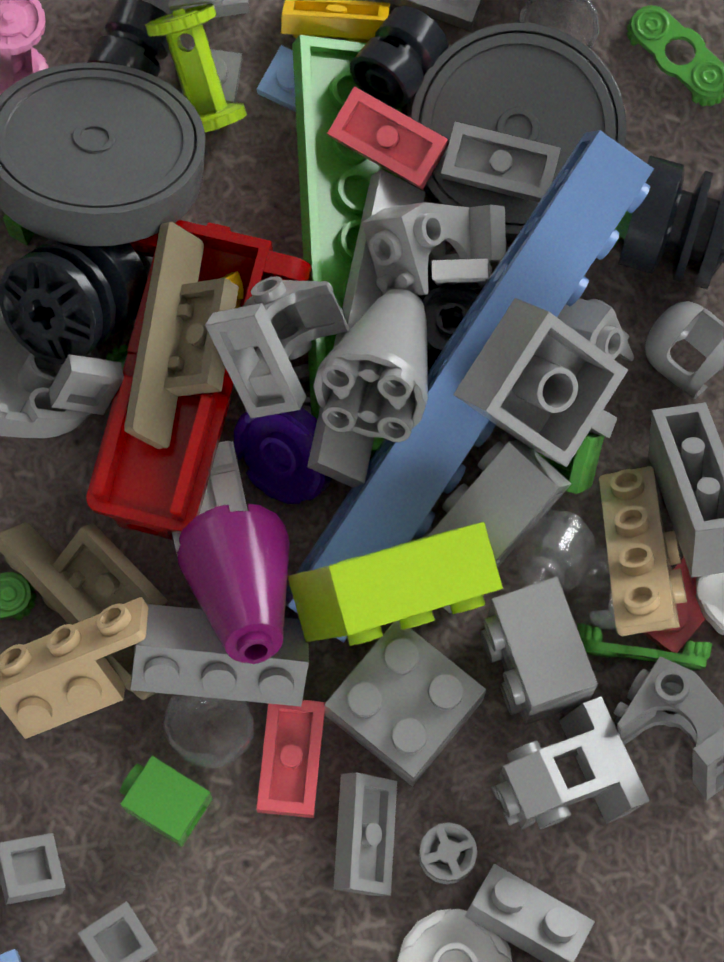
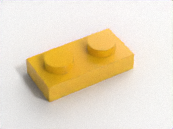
M285 0L282 10L281 34H293L295 39L299 35L321 38H345L346 41L367 43L370 38L375 37V32L389 16L390 3L358 0Z

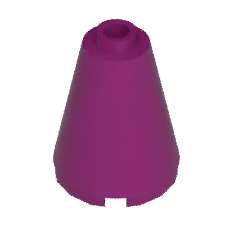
M229 504L217 506L196 516L182 530L179 537L180 547L177 552L178 565L228 656L238 662L258 664L275 655L283 643L290 547L287 529L276 513L260 505L247 504L249 511L230 512Z

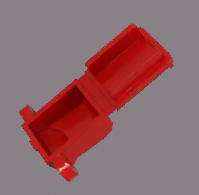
M178 220L175 223L204 243L198 282L220 279L229 273L238 271L244 290V297L241 299L240 307H243L246 300L252 296V288L264 279L280 277L282 280H309L312 266L300 258L273 252L272 241L231 232L230 227L208 222L207 226ZM159 233L148 238L130 242L137 254L153 257L127 349L128 353L122 370L124 378L113 399L87 491L86 501L93 512L112 517L119 527L172 540V532L181 534L182 530L200 514L234 384L225 367L222 391L178 396L168 448L157 449L125 431L127 408Z

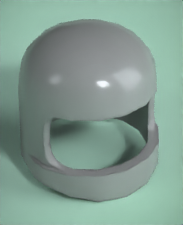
M689 301L678 302L665 310L652 325L645 341L646 358L659 373L690 397L697 399L708 387L705 383L719 370L724 368V322L697 303ZM685 339L707 358L697 371L688 372L671 358L670 349L676 342Z

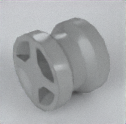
M450 822L437 824L428 830L421 841L419 850L420 866L426 876L436 883L445 885L455 884L465 879L473 869L477 856L476 842L471 833L461 825Z

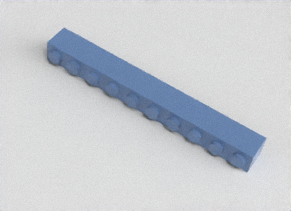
M602 131L584 133L428 371V400L421 422L412 429L410 437L405 441L392 442L384 438L369 461L365 483L355 488L352 487L296 573L318 569L342 560L363 556L406 543L413 538L420 539L423 537L435 517V513L431 511L432 507L442 492L449 494L457 486L466 469L462 461L473 445L480 447L487 440L496 425L453 395L514 298L549 311L556 317L565 304L570 307L580 298L589 282V279L584 275L595 258L603 259L615 245L619 237V232L615 230L616 226L626 211L629 213L634 212L647 196L650 185L645 182L654 168ZM289 584L286 590V606L297 612ZM347 636L336 638L344 643L347 639Z

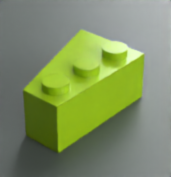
M484 522L455 528L363 556L342 560L332 565L287 576L305 641L310 642L347 636L349 646L383 637L381 625L399 620L401 630L435 621L432 610L450 605L452 614L486 605L483 597L484 594L503 589Z

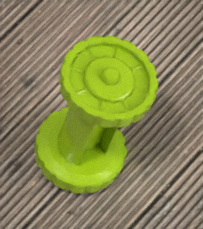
M204 4L187 9L179 8L173 10L170 14L145 24L148 36H166L183 94L196 109L205 132L225 127L247 116L243 103L227 104L203 24L217 16L213 4ZM187 33L193 37L195 42L193 49L188 50L182 46L180 40L182 34Z

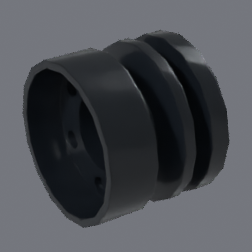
M650 155L647 164L654 168V170L645 182L650 185V189L641 205L632 214L618 264L652 274L657 268L663 253H670L674 255L673 280L682 281L688 260L691 259L700 262L694 286L708 289L712 277L722 263H724V183L718 200L707 197L713 173L705 171L700 177L693 193L683 190L684 165Z
M49 239L7 267L0 280V308L6 325L18 343L37 358L52 364H64L69 354L85 357L94 348L103 344L107 338L116 334L136 319L147 277L143 263L130 243L111 246H83Z

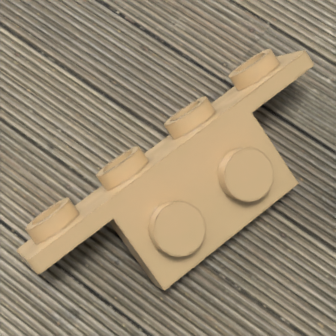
M653 467L625 469L600 476L603 519L615 625L618 635L626 636L680 627L677 604L687 602L681 568L675 570L671 568V565L681 564L679 545L675 531L665 532Z
M142 597L124 604H113L98 615L73 625H62L49 635L24 645L17 644L11 646L0 654V707L25 739L124 700L125 684L105 656L137 644L146 638L149 607Z

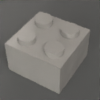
M514 298L453 395L532 450L567 467L628 369L549 311Z
M558 577L492 598L488 617L483 619L485 629L481 630V637L490 661L501 660L504 668L503 676L505 682L500 683V688L510 715L520 713L526 726L575 709L582 703L590 701L598 683Z
M398 620L391 624L383 634V637L376 642L324 704L325 716L413 787L482 703L486 689L411 628L401 630Z

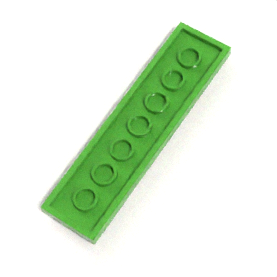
M299 35L292 43L303 260L312 266L308 281L329 282L333 287V294L338 305L342 308L371 175L382 169L405 182L407 181L333 140L327 134L354 86L360 89L350 73V62L366 43ZM402 108L396 109L397 111L402 113ZM336 334L311 340L312 347L308 351L311 414L317 420L320 405L313 386L320 363L333 350ZM374 437L370 456L374 455L384 438Z

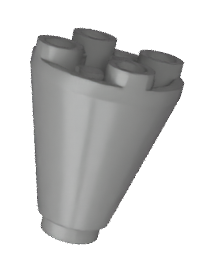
M392 289L379 297L320 363L313 387L317 401L323 408L322 419L328 427L338 432L352 431L368 437H382L392 442H402L410 437L412 429L421 422L428 400L427 320L424 304L413 292L405 289Z

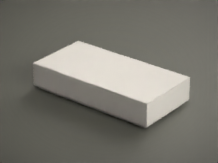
M488 259L432 260V281L437 287L460 285L469 289H483L492 275V267Z

